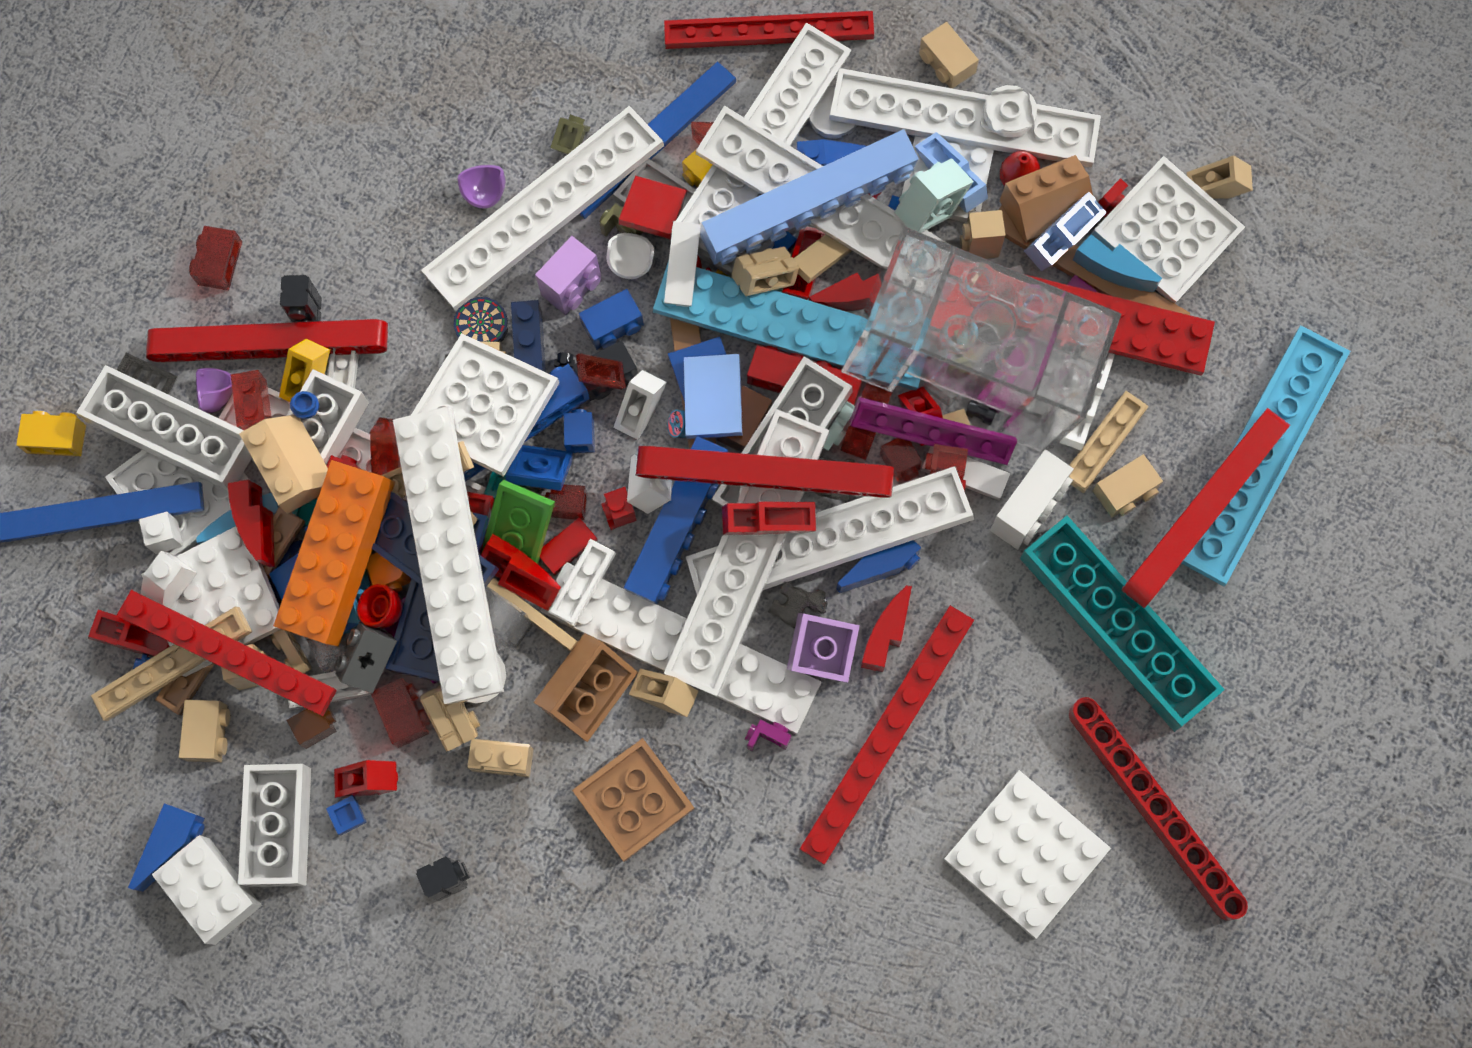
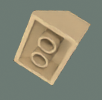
M289 415L264 419L239 433L276 502L287 514L319 497L328 467L300 418Z

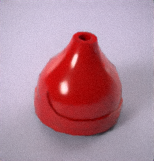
M1017 151L1010 154L1002 162L999 170L1000 181L1003 186L1009 181L1039 170L1040 165L1037 158L1025 151Z
M381 584L368 587L360 596L357 605L360 621L373 628L392 626L400 619L403 610L399 594L387 585Z

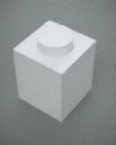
M168 512L139 519L144 544L155 554H159L160 551L166 552L183 547L178 520Z

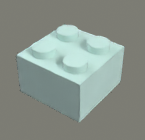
M953 159L943 163L937 162L925 172L919 171L911 178V185L900 196V204L894 213L915 235H918L951 218L974 181Z

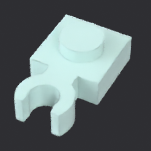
M847 401L828 429L830 433L823 447L828 451L833 444L838 446L846 434L843 428L851 418L855 408L850 402Z

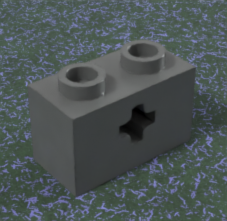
M359 622L357 628H353L349 633L347 639L348 647L344 655H340L336 661L335 674L339 681L373 694L397 642L392 634ZM366 653L368 654L367 658L362 657L360 660L358 659L359 656H365Z

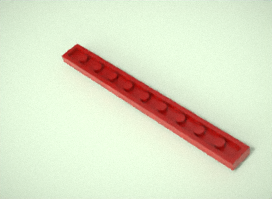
M951 605L948 607L799 850L821 864H826L973 624V618Z

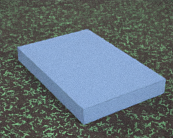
M739 354L684 357L686 438L694 439L697 436L701 438L743 436Z

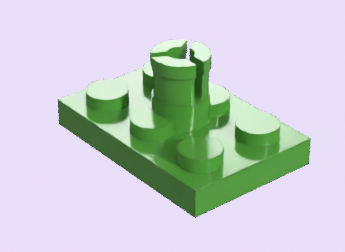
M503 480L498 486L482 552L490 537L494 534L522 551L538 564L555 501Z

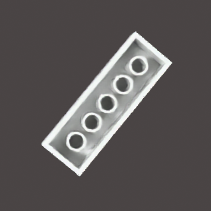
M804 356L742 451V454L757 455L776 409L829 429L852 394V386ZM721 484L712 500L721 507L727 503H737L743 486Z
M106 365L76 412L88 424L228 490V483L239 481L252 458L239 435L244 430Z

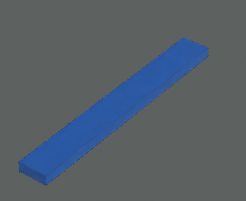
M717 61L647 125L662 139L664 147L667 146L736 83V77ZM662 147L659 151H657V152H656L654 155H652L649 159L651 160V159H652L655 155H657L664 147ZM631 173L579 214L586 219L615 193Z
M198 481L0 513V543L136 522L139 519L164 512L174 516L204 511L203 484Z

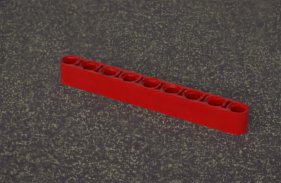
M379 319L153 328L147 331L146 359L153 362L283 358L287 357L288 349L305 339L329 349V355L333 354V348H335V355H351V351H356L355 354H379L387 351L388 323Z
M1267 408L1121 591L1145 608L1286 432L1290 424Z
M639 446L635 476L650 479L890 498L892 497L894 467L840 461Z
M1089 697L1078 699L1069 710L1071 723L1219 918L1230 921L1243 917L1248 909V902L1097 702ZM1078 706H1085L1089 709L1091 714L1089 719H1083L1078 715ZM1097 729L1104 730L1107 733V743H1101L1096 739L1095 732ZM1114 753H1120L1125 756V767L1115 764L1113 760ZM1133 777H1139L1143 780V791L1133 788ZM1151 801H1157L1161 804L1163 808L1161 815L1152 813L1150 809ZM1170 825H1175L1180 829L1181 837L1179 840L1170 837L1168 832ZM1189 849H1193L1199 854L1197 865L1189 862L1187 858ZM1209 873L1213 874L1218 880V886L1215 890L1208 887L1206 883V877ZM1228 898L1235 901L1237 905V910L1233 915L1225 909V901Z

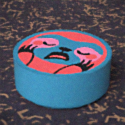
M674 410L669 415L667 426L672 437H686L685 410Z

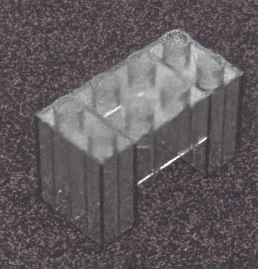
M904 226L877 275L841 372L890 392L894 391L904 374L907 373L1002 411L1003 413L996 432L1014 436L1018 443L1043 452L1046 449L1049 452L1086 418L1122 313Z

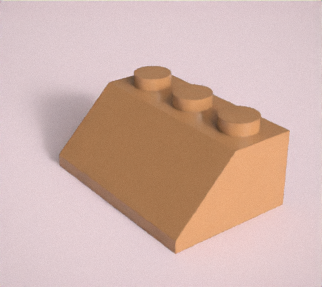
M1074 155L1005 183L999 201L1025 243L1037 239L1086 193L1090 192L1092 196L1093 193L1089 175L1077 156Z
M584 633L533 703L588 742L638 672L602 641Z

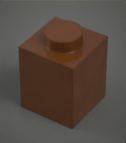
M329 707L323 717L305 709L286 720L298 744L305 749L337 732L333 725L337 721Z

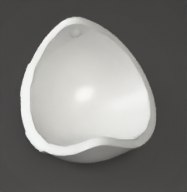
M631 233L617 234L609 240L606 256L607 264L611 271L621 278H639L645 275L651 268L654 247L647 238L641 235Z

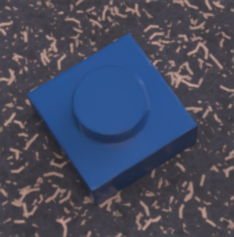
M353 795L326 808L339 836L367 823L357 799Z

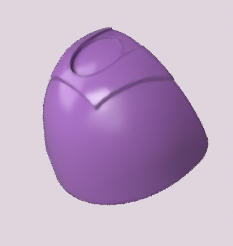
M480 165L466 169L458 175L459 190L469 204L478 208H490L499 202L506 184L504 171L501 167Z
M202 368L196 371L197 401L200 410L206 413L216 412L229 401L235 381L230 373L214 368Z

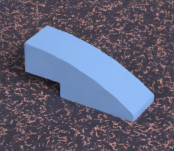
M937 132L915 146V150L928 169L937 162L943 163L953 159L974 181L959 204L966 213L988 199L986 184L970 170L969 162Z
M1088 192L1050 225L1024 252L1040 271H1043L1053 265L1070 247L1075 245L1099 221L1106 211Z

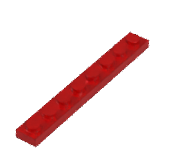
M873 11L664 20L665 49L793 43L806 23L836 41L874 39Z
M133 590L129 592L116 615L322 717L337 691L325 683Z

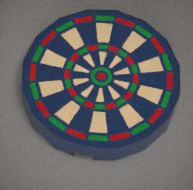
M476 297L458 308L454 316V329L458 338L462 333L479 342L501 343L508 332V318L504 308L497 301L488 297Z

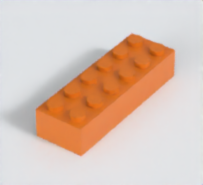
M331 460L275 619L274 627L324 644L339 647L372 552L373 543H375L391 492L396 482L384 476Z

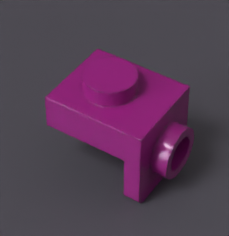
M760 719L757 726L751 725L745 740L749 741L747 749L750 751L754 750L760 737L786 750L792 735L788 734L789 729L777 722H773L770 725Z

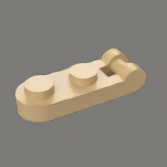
M280 629L270 636L274 645L279 650L283 649L287 656L284 659L287 666L304 674L312 669L292 632Z

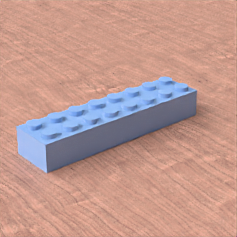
M903 129L702 222L700 237L713 264L721 262L722 265H725L735 260L738 253L745 250L747 253H751L762 247L761 243L771 239L774 242L787 235L786 231L794 227L796 230H801L811 224L810 220L818 216L824 219L833 215L836 212L835 208L844 204L846 207L855 205L861 201L860 197L870 193L871 196H874L886 189L885 185L891 182L897 185L910 178L909 174L914 171L919 158Z

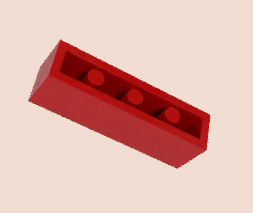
M757 345L747 373V384L781 393L804 356L797 353H790L789 355L779 352L777 348L772 346L762 347ZM825 361L814 362L852 386L853 392L847 401L855 406L863 376L858 375L852 369L844 368L840 370L833 368L831 364Z

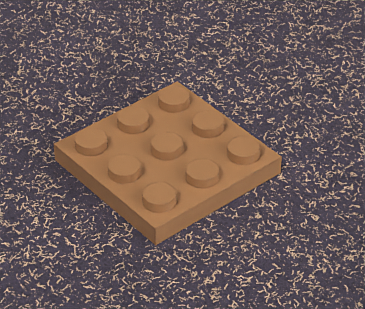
M643 738L572 790L623 862L627 861L695 810L694 806Z

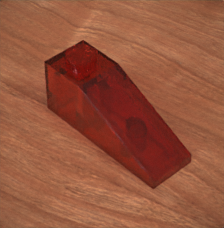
M869 377L861 398L888 404L895 385ZM849 424L840 451L866 460L877 433L853 427Z

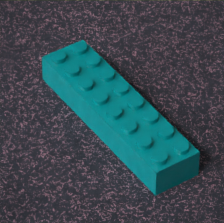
M1068 515L1024 550L1020 560L1174 732L1185 725L1225 690L1149 605L1143 608L1121 591L1127 583L1125 578Z

